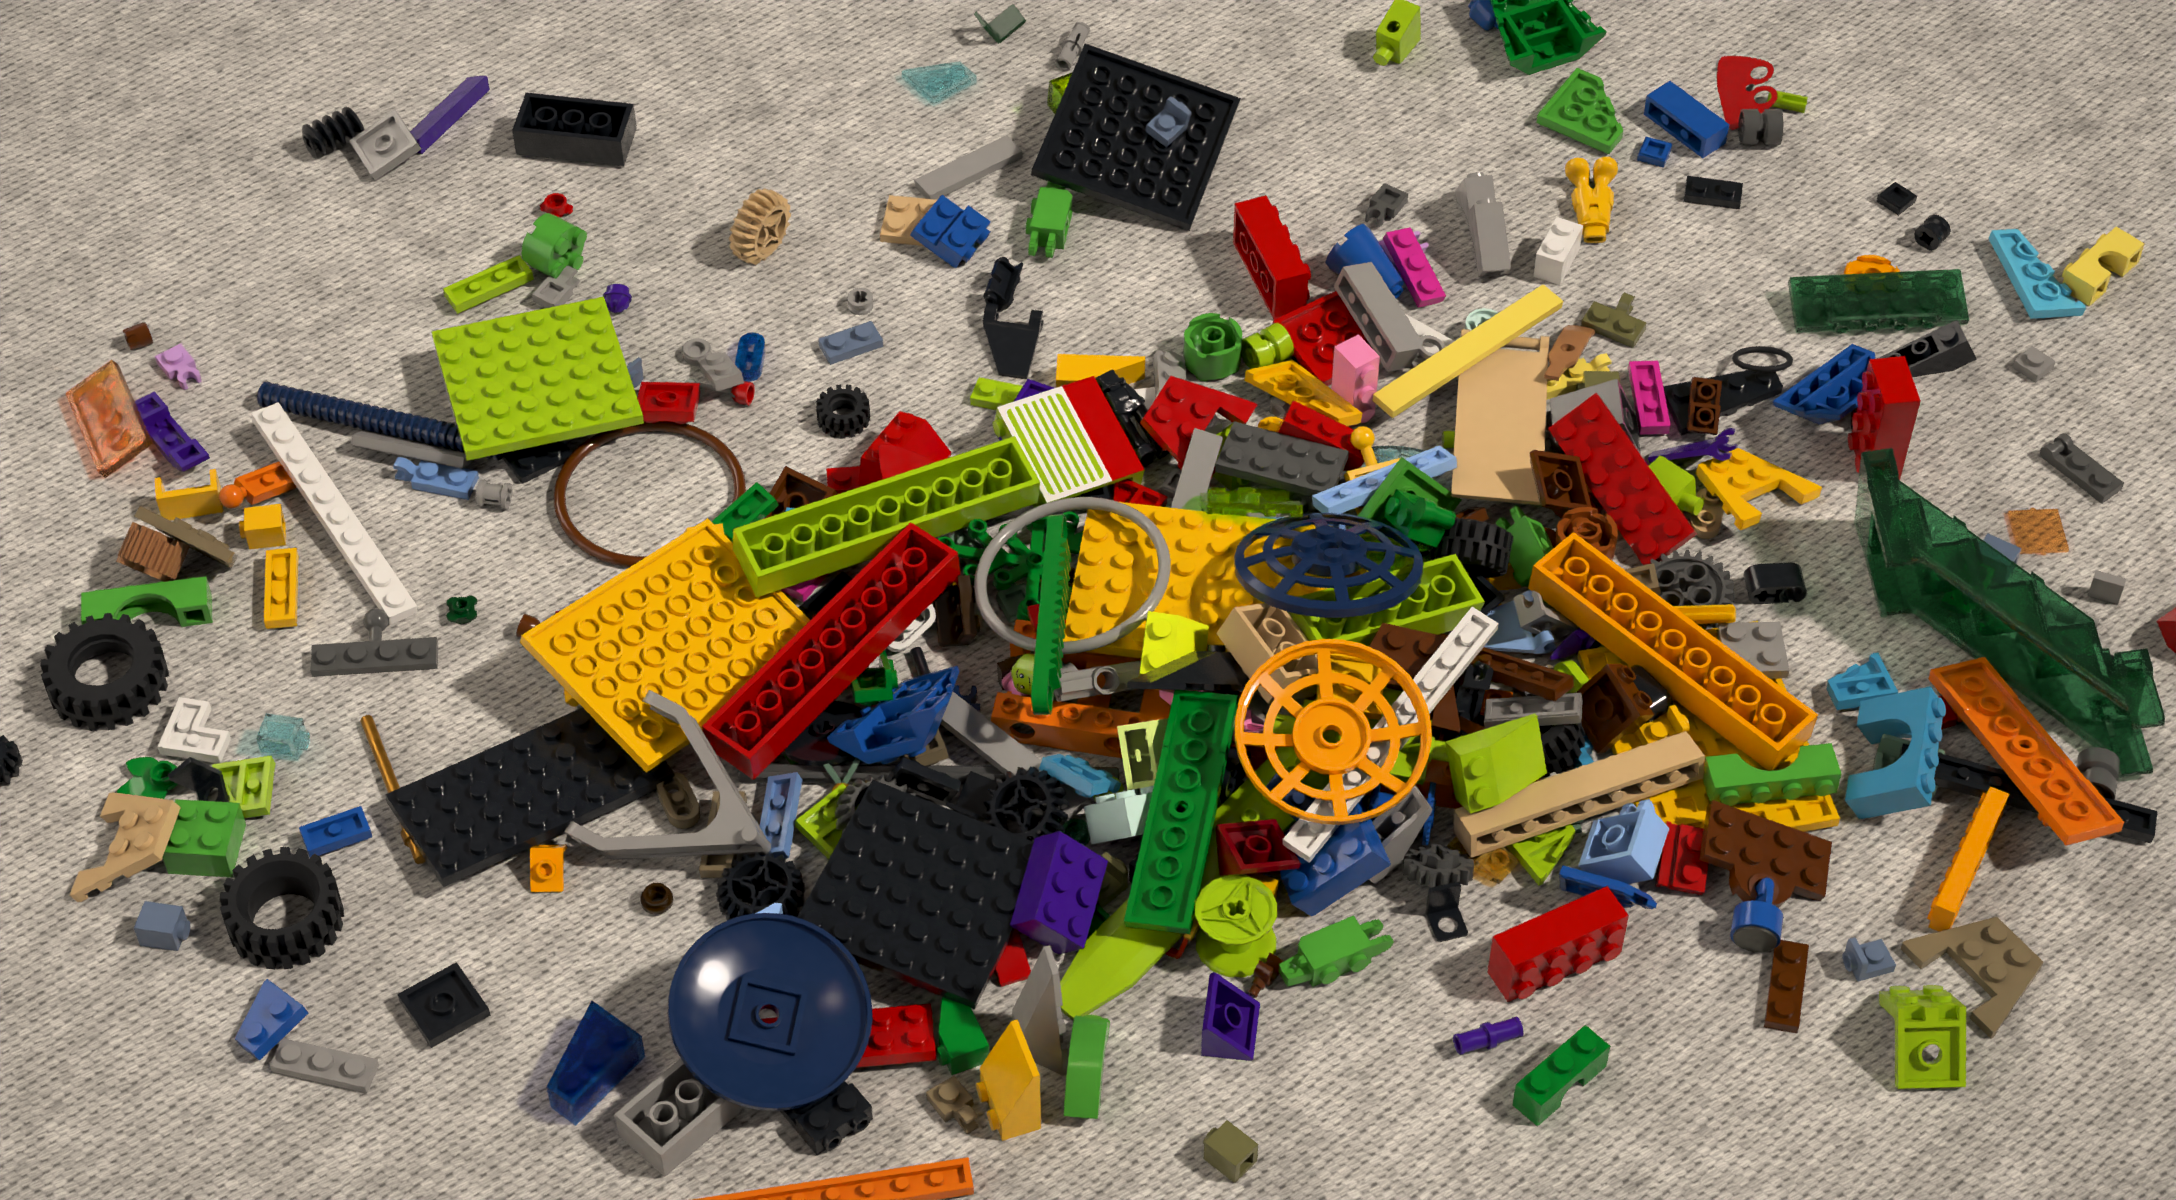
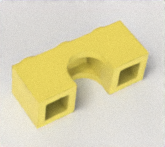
M2115 227L2107 235L2105 233L2102 234L2091 249L2086 248L2074 264L2071 262L2065 267L2062 273L2063 283L2072 290L2070 295L2087 306L2092 305L2106 292L2111 277V272L2109 271L2123 277L2139 263L2145 243L2118 227Z

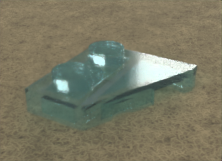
M960 61L902 71V79L933 106L977 83V76Z

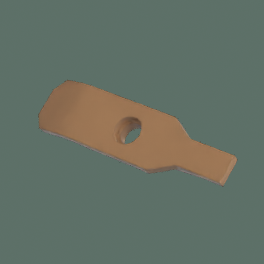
M1578 325L1565 326L1548 354L1550 366L1544 374V378L1559 381L1561 375L1568 368H1573L1590 338L1595 335V330Z

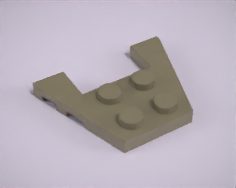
M1998 917L1909 939L1902 942L1901 950L1920 969L1947 953L1992 997L1973 1010L1970 1015V1019L1990 1039L1997 1034L2000 1026L2008 1018L2013 1007L2020 997L2023 996L2043 965V961Z

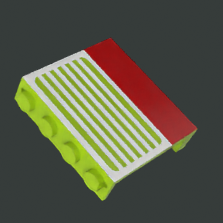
M1094 376L997 407L995 420L992 422L996 436L1001 437L1002 440L1013 436L1016 437L1041 482L1038 502L1033 504L1034 508L1052 501L1072 498L1125 479L1141 485L1145 469Z

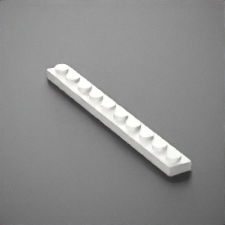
M279 402L252 412V422L378 609L383 610L387 614L389 625L416 614L417 605Z
M1474 607L1470 608L1413 679L1424 697L1429 714L1498 630L1499 623ZM1403 691L1391 706L1399 726L1418 722L1411 700ZM1384 715L1373 729L1388 727ZM1411 737L1400 739L1399 751ZM1390 741L1371 743L1366 758L1381 768L1388 756ZM1359 768L1342 774L1344 790L1358 787L1369 781L1371 777ZM1329 783L1323 789V791H1330ZM1364 795L1346 800L1348 815ZM1315 799L1305 811L1322 816H1334L1332 801ZM1299 819L1284 837L1283 845L1310 863L1340 825L1320 824Z

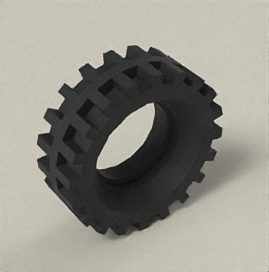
M104 613L103 619L94 621L93 615L85 617L87 623L78 626L75 622L69 624L70 632L66 635L58 632L54 636L56 645H47L44 650L47 659H41L40 663L43 671L41 674L42 681L54 710L57 709L59 717L64 721L70 717L72 725L77 728L84 722L87 723L90 731H97L98 725H106L109 731L115 730V723L125 721L127 726L133 724L132 717L138 713L143 717L150 713L148 705L150 703L155 705L160 703L159 691L167 690L168 684L165 677H169V670L163 650L152 628L147 630L145 623L140 619L132 624L129 615L122 614L120 619L116 620L113 619L111 613ZM108 652H122L129 655L133 660L132 666L124 676L108 684L100 686L86 685L75 678L76 670L81 664L96 655Z

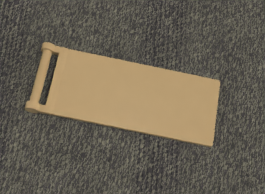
M1462 329L1461 337L1470 332V330ZM1540 336V339L1516 337L1503 347L1539 350V352L1498 349L1458 375L1453 454L1457 459V468L1452 470V497L1540 505L1530 464V452L1532 450L1545 451L1547 379L1544 378V374L1548 369L1549 336Z

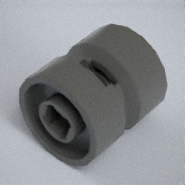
M1741 109L1738 123L1740 145H1757L1759 141H1762L1764 145H1781L1784 126L1782 110L1764 109L1760 113L1758 109Z
M2091 747L2084 749L2078 755L2076 767L2103 797L2115 800L2120 767L2119 757L2114 752L2105 748Z

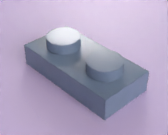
M872 321L818 339L819 347L830 365L883 347V339Z

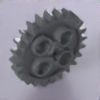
M1673 550L1672 558H1668L1663 553L1661 554L1660 563L1654 559L1650 560V564L1654 563L1661 592L1659 596L1672 606L1732 604L1735 600L1734 582L1730 580V572L1723 571L1722 562L1714 565L1713 556L1703 560L1701 551L1695 557H1692L1689 550L1685 551L1684 556H1679L1678 552ZM1718 623L1698 625L1705 630L1708 625L1712 628H1717Z

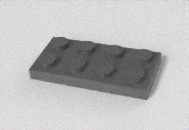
M1234 421L1215 464V472L1312 497L1314 494L1338 485L1348 460L1349 451Z

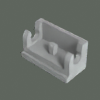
M1534 590L1532 591L1533 603L1526 600L1524 595L1521 594L1514 597L1520 627L1537 635L1542 631L1551 630L1554 643H1559L1580 628L1564 615L1557 613L1556 610L1544 606L1541 595Z

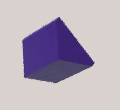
M1216 972L1209 975L1202 1027L1201 1056L1252 1061L1254 1058L1260 1002Z

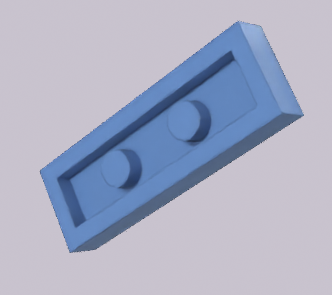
M798 772L768 777L760 828L771 843L770 851L774 858L783 854L785 859L790 856L803 780Z

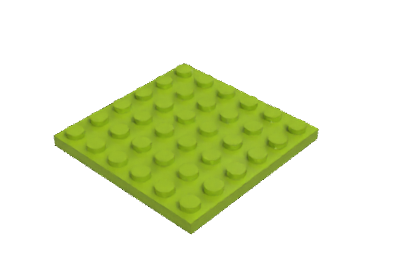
M604 297L431 331L467 461L644 424L643 414Z

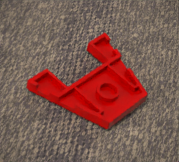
M1170 376L1140 424L1164 451L1168 450L1178 462L1177 466L1182 470L1194 428L1205 431L1216 412L1232 423L1235 421L1246 424L1258 404ZM1215 466L1211 478L1215 474Z

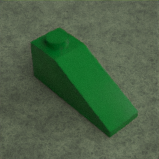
M942 997L939 1046L935 1047L940 1065H947L951 1075L982 1065L989 1055V1044L972 1008Z

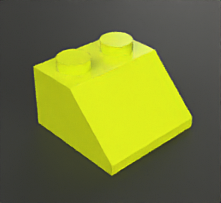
M1148 611L1139 676L1193 651H1206L1209 626L1180 615Z

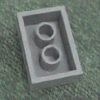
M680 1058L614 1115L618 1136L665 1177L737 1116L741 1109L740 1105L721 1098L701 1084Z

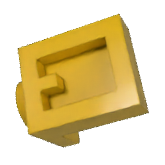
M1676 705L1668 707L1666 717L1643 724L1636 734L1642 744L1646 745L1685 731L1688 733L1690 725L1687 717L1679 712Z

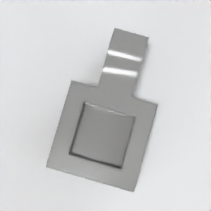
M566 266L556 279L548 276L532 293L533 302L545 308L564 305L574 294L573 289L580 282L579 279L574 277L578 271L570 266Z

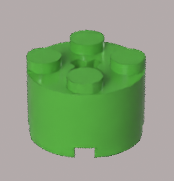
M550 213L543 214L533 223L536 226L532 234L527 232L522 244L521 254L523 261L527 262V265L555 279L566 266L579 270L584 260L581 255L587 239V232Z
M1217 313L1202 314L1189 322V326L1184 332L1183 356L1186 368L1198 380L1222 379L1239 371L1242 358V329L1240 325L1230 317L1229 320L1220 318V314Z

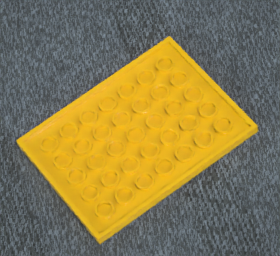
M1120 502L1147 516L1160 530L1169 548L1171 558L1170 578L1162 600L1153 612L1180 615L1208 625L1209 632L1206 651L1208 645H1224L1216 633L1233 608L1264 603L1248 593L1235 575L1234 555L1237 546L1252 530L1276 519ZM1087 510L1063 642L1090 638L1113 629L1138 611L1149 597L1158 574L1157 552L1146 532L1131 520L1112 512ZM1314 524L1301 526L1292 530L1298 532H1305L1307 530L1315 529ZM1262 536L1249 545L1244 551V558L1263 552L1264 543L1269 536ZM1279 537L1274 543L1273 549L1291 546L1293 539ZM1291 555L1276 558L1290 570L1295 567L1291 560ZM1265 561L1248 567V570L1258 580L1273 589L1283 579V577L1272 571ZM1305 573V574H1304V575H1306V576H1311V577H1316V578H1326V577H1323V576L1312 575V574H1309V573ZM1295 583L1286 594L1299 597L1325 590V588ZM1146 620L1121 639L1086 652L1141 658Z
M707 518L521 635L520 643L647 773L690 744L679 724L650 709L651 705L642 701L648 690L685 708L689 715L696 719L702 729V726L790 641L810 619L781 590L756 597L733 551V543Z

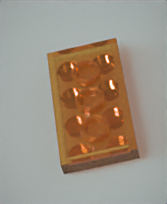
M112 359L65 393L97 471L103 477H108L153 444L120 366Z

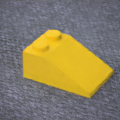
M1018 1019L1009 1023L981 1065L980 1082L976 1083L980 1101L982 1103L987 1101L990 1108L987 1111L992 1131L998 1129L1002 1141L1041 1129L1040 1074Z

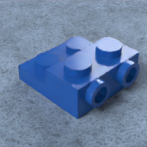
M941 195L912 230L910 236L949 265L957 268L962 260L967 263L977 250L974 248L976 243L982 245L991 233L987 229L991 221L969 205L963 210L944 195Z

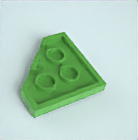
M1579 68L1575 69L1537 115L1536 123L1606 154H1610L1623 137V128L1616 120L1615 109L1610 98L1605 94L1602 79Z
M1401 457L1358 516L1375 520L1397 529L1384 517L1386 504L1393 497L1396 489L1435 502L1436 506L1452 511L1456 509L1462 499L1452 497L1451 491ZM1368 532L1359 535L1366 542L1381 543Z

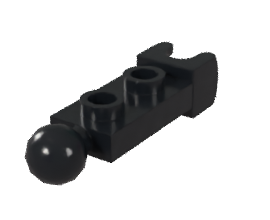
M1476 661L1474 665L1469 664L1453 684L1459 717L1462 716L1474 723L1478 722L1485 690H1489L1493 676V668L1480 661ZM1440 732L1438 741L1446 742L1464 735L1460 732L1457 736Z

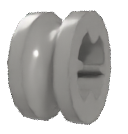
M855 288L848 293V310L851 313L866 315L872 311L873 295L870 290Z

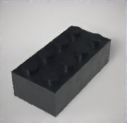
M525 93L512 129L516 155L624 166L637 129L634 104Z

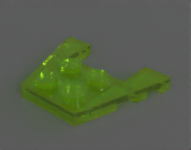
M1214 487L1208 488L1207 492L1200 493V506L1206 514L1247 515V513H1262L1264 516H1276V514L1291 513V517H1303V505L1300 501H1289L1290 491L1279 488L1256 489L1254 487H1239L1238 490L1226 491L1225 488Z

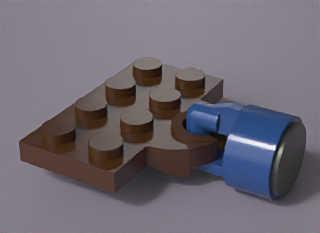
M1712 800L1707 805L1699 860L1729 870V886L1732 895L1737 894L1742 900L1741 903L1735 906L1730 932L1732 941L1747 951H1770L1777 947L1781 940L1784 916L1779 907L1792 896V893L1815 901H1821L1825 897L1832 842Z

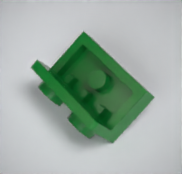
M885 650L878 656L879 667L866 668L850 684L855 703L875 705L879 701L893 700L892 689L898 688L897 671L894 670L893 659L887 658Z

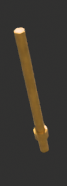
M371 715L363 716L360 722L386 789L390 793L399 789L400 786L373 717ZM401 825V837L404 845L410 848L415 863H425V859Z

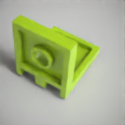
M1924 985L1923 990H1910V987L1891 986L1889 991H1879V1005L1895 1018V1086L1898 1089L1966 1087V1006L1947 990H1943V986ZM1928 1045H1937L1939 1049L1937 1058L1933 1061H1924L1922 1058L1923 1049Z

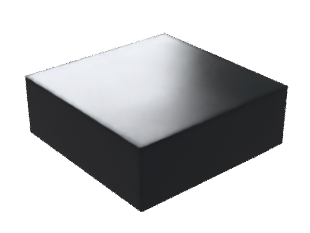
M1894 182L1877 196L1876 202L1899 216L1916 202L1917 195Z

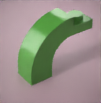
M1097 1015L1074 1017L1069 1048L1063 1116L1098 1119L1101 1106L1105 1051L1110 1031V1021L1107 1018Z

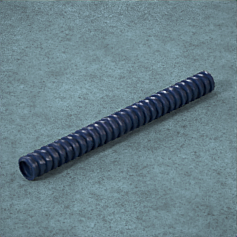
M268 381L263 382L258 389L257 401L259 406L263 408L279 402L286 413L300 414L303 417L309 416L312 419L317 418L318 420L334 422L335 424L342 423L344 426H351L361 430L367 429L370 432L384 433L387 436L392 435L393 437H401L405 440L409 438L410 441H418L428 445L434 444L436 447L442 446L445 449L451 448L454 451L459 450L464 453L457 425L455 426L451 422L447 423L437 419L430 420L428 417L413 416L411 413L405 414L402 411L396 412L393 409L388 410L387 408H379L375 405L371 406L370 404H363L352 400L346 401L344 398L338 399L335 396L330 397L326 394L321 395L317 392L313 393L294 387L288 388L286 385L280 386L277 383L272 384ZM506 453L487 456L486 458H494L499 461Z

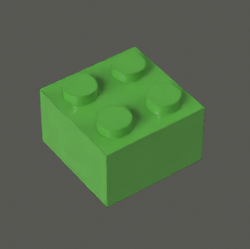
M175 799V803L181 808L162 857L168 874L232 878V870L236 866L246 828L240 803Z

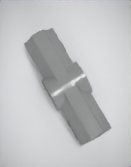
M1141 660L1061 673L1062 677L1059 678L1061 687L1054 690V695L1057 701L1060 702L1138 689L1127 688V681L1139 676ZM1100 673L1106 679L1102 689L1097 684V677Z

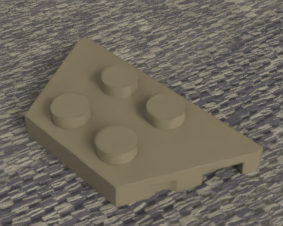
M139 506L134 515L137 519L154 526L155 529L165 535L189 545V548L229 568H232L237 560L236 554L229 550L230 546L201 529L193 528L192 525L177 517L172 522L142 506Z

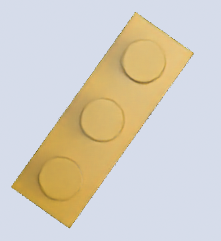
M297 548L266 550L264 624L266 629L297 626L299 558Z

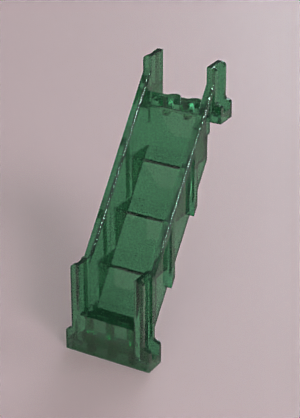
M1892 448L1861 452L1854 524L1860 545H1862L1880 618L1889 615L1913 613L1974 659L1985 657L2006 683L2090 745L2114 752L2120 760L2119 778L2152 774L2153 766L2142 728L2164 726L2165 715L2153 678V666L2148 649L2116 652L2112 660L2109 648L2102 649L2095 622L2091 617L2047 587L2044 580L2031 571V574H2029L1976 536L1956 516L1953 515V518H1951L1901 482Z

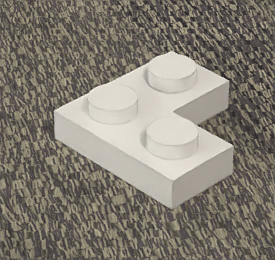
M179 697L157 747L161 755L187 759L192 757L199 761L221 763L231 740L229 731L204 727L212 710L208 701Z

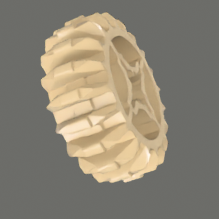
M764 188L763 190L758 189L755 193H751L748 200L743 201V206L741 209H738V214L734 218V224L730 228L732 234L729 237L731 242L730 249L733 250V254L738 259L757 265L761 260L765 261L782 244L783 237L787 235L785 233L786 229L790 225L788 220L791 217V213L789 212L790 205L788 204V199L773 190Z

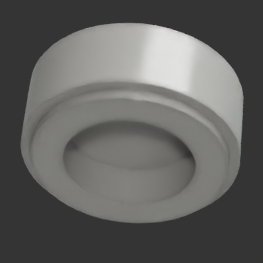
M700 338L691 339L682 347L684 361L693 366H699L698 360L705 359L707 355L712 353L709 342Z

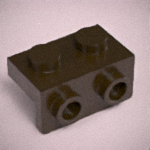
M958 575L954 582L933 601L940 647L970 645L977 633L980 632V618L974 612V604L976 603L974 585H971L970 575Z

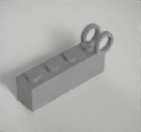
M1372 262L1342 268L1334 288L1372 349L1380 356V361L1387 372L1406 368L1413 369L1417 366L1414 361L1415 358L1426 360L1434 354L1424 349L1423 343H1432L1438 347L1439 351L1445 348L1444 343L1437 337L1431 335L1419 337L1409 318L1401 309L1395 296L1391 293Z

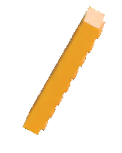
M1991 786L1987 794L1982 793L1979 806L1975 808L1972 816L1973 819L1966 828V834L1962 837L1958 846L1959 849L1955 852L1952 864L1948 867L1945 879L1941 882L1938 894L1934 897L1931 904V910L1927 917L1930 920L1929 928L1938 932L1951 929L2002 818L2009 797L2008 793Z

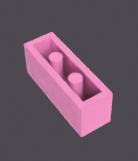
M1358 334L1334 347L1331 389L1361 411V423H1366L1375 416L1376 404L1372 399L1373 394L1377 392L1380 356Z

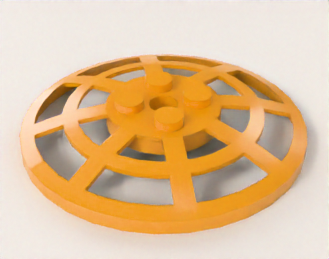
M1319 639L1305 641L1288 647L1270 657L1256 670L1247 682L1239 699L1235 716L1234 739L1238 757L1246 775L1255 788L1269 802L1284 812L1306 821L1320 824L1345 825L1363 822L1380 816L1395 807L1412 791L1427 764L1432 742V732L1428 706L1419 687L1396 661L1382 652L1361 643L1343 639ZM1317 654L1318 674L1300 678L1289 684L1285 689L1270 676L1276 669L1290 661ZM1330 654L1357 657L1374 664L1382 670L1369 685L1365 681L1350 675L1332 673ZM1392 678L1410 698L1417 714V723L1399 726L1391 705L1380 693ZM1332 684L1348 686L1360 691L1362 694L1352 704L1346 700L1334 698ZM1261 685L1274 698L1266 714L1263 733L1244 732L1247 708L1254 693ZM1319 685L1320 699L1313 701L1304 708L1292 698L1294 694L1305 688ZM1372 702L1383 713L1388 727L1371 729L1364 712ZM1282 707L1296 718L1292 734H1273L1275 719ZM1327 730H1334L1339 733L1341 739L1336 743H1329L1323 738L1322 734ZM1420 736L1418 759L1411 776L1405 783L1390 774L1398 758L1400 739ZM1390 741L1388 756L1381 768L1366 758L1371 743ZM1245 745L1265 747V752L1271 766L1282 779L1271 791L1261 782L1253 770ZM1275 747H1293L1301 762L1289 773L1280 762ZM1359 768L1371 777L1369 781L1358 787L1344 790L1342 774ZM1313 770L1314 772L1329 776L1330 791L1314 789L1300 781ZM1379 784L1396 793L1390 800L1375 809L1348 816L1346 800L1362 796L1376 788ZM1292 789H1295L1311 798L1332 801L1334 816L1308 813L1287 804L1282 799Z

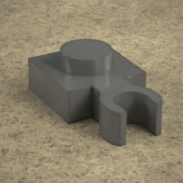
M1384 183L1370 199L1365 222L1375 217L1377 218L1376 227H1380L1383 225L1386 215L1394 218L1408 202V193Z

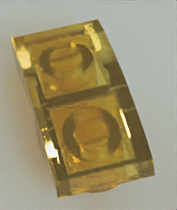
M1457 837L1447 845L1450 850L1458 849L1460 854H1468ZM1504 847L1472 858L1469 856V859L1474 860V871L1497 884H1500L1520 863V860Z

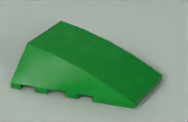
M1490 0L1510 66L1528 75L1579 60L1607 33L1601 26H1595L1591 22V16L1584 10L1580 12L1572 4L1573 0Z

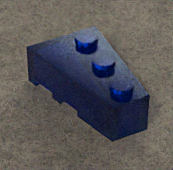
M591 1001L546 1086L551 1108L576 1126L645 1058L642 1036L597 1003Z

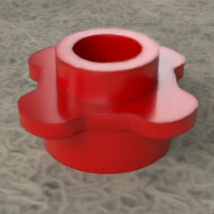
M552 193L540 204V210L560 218L565 214H571L573 206L567 204V199L563 194Z

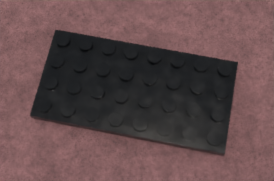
M580 708L385 794L387 804L442 886L445 887L564 833L571 821L579 825L584 824L657 790V784L663 781L664 785L673 782L675 773L666 761H663L646 773L584 708Z

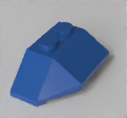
M1851 344L1773 400V406L1818 425L1842 419L1858 407L1857 395L1862 392L1863 387L1862 374L1867 371L1869 359H1876L1875 353Z

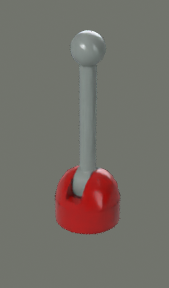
M691 378L685 381V383H698ZM744 381L743 384L717 392L729 393L735 402L749 406L754 398L755 387L752 382ZM700 383V389L715 391L712 385Z

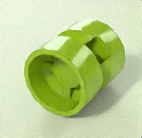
M1274 323L1262 329L1260 334H1251L1243 338L1241 342L1242 359L1250 369L1280 363L1291 358L1294 354L1292 339L1287 330L1279 323Z

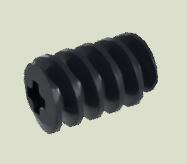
M346 106L342 108L341 113L334 111L332 118L325 115L322 117V122L317 119L314 120L312 127L309 124L303 125L302 136L307 150L316 159L315 150L318 149L325 155L326 145L334 151L336 150L335 141L338 140L342 146H346V136L352 139L356 136L355 132L361 133L365 129L357 114Z

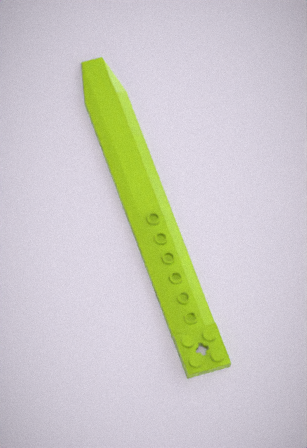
M1384 688L1383 696L1392 706L1403 691ZM1279 747L1276 750L1282 765L1291 772L1298 765L1295 763L1296 753L1294 748ZM1268 759L1255 771L1265 786L1276 773ZM1311 770L1302 781L1314 789L1323 790L1329 783V776ZM1249 778L1216 811L1199 894L1214 879L1227 876L1219 875L1215 832L1217 824L1276 819L1283 833H1285L1296 822L1283 810L1269 802L1255 788ZM1127 899L1086 940L1084 949L1078 951L1061 979L1062 1012L1074 1021L1075 1016L1088 1015L1129 990L1184 934L1126 927L1124 917L1128 903Z

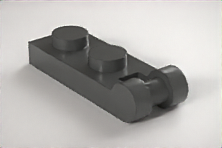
M2065 433L2056 437L2053 444L2048 443L2040 449V455L2044 460L2101 504L2123 488V481L2074 445L2071 437ZM2061 452L2066 455L2065 458L2060 455Z

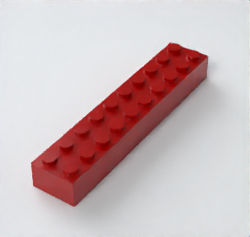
M910 522L702 726L703 733L715 753L754 780L960 575L958 552Z

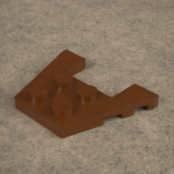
M1382 623L1369 647L1382 652L1396 661L1414 679L1444 642L1445 636ZM1393 678L1385 686V688L1404 691ZM1452 686L1432 710L1431 730L1457 736L1460 732V721L1454 687Z

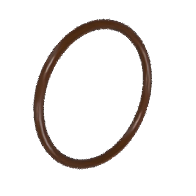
M668 421L644 422V424L598 433L584 442L570 455L557 476L553 499L558 522L568 538L584 552L610 564L631 567L647 556L624 555L606 550L588 540L572 523L567 512L565 496L569 479L577 465L590 452L618 437L649 431L682 434L711 447L725 461L732 474L734 483L733 503L746 492V483L738 459L726 444L714 435L696 426L686 423L676 424Z

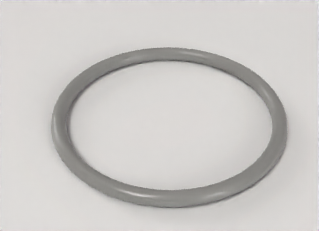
M1066 498L1035 507L1009 522L997 533L984 550L979 560L974 580V592L978 609L990 628L1000 637L1018 647L1035 652L1036 639L1024 636L1005 625L994 613L987 595V577L992 561L1008 539L1025 526L1043 517L1078 509L1112 512L1137 524L1153 542L1158 557V574L1155 585L1145 603L1126 621L1102 634L1077 641L1064 642L1062 651L1063 654H1074L1111 644L1140 626L1146 620L1148 611L1153 612L1167 589L1171 571V558L1167 543L1157 526L1138 510L1126 504L1104 498Z

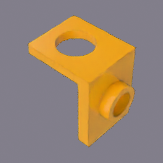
M567 844L535 845L530 848L531 892L564 891L563 852L567 850Z

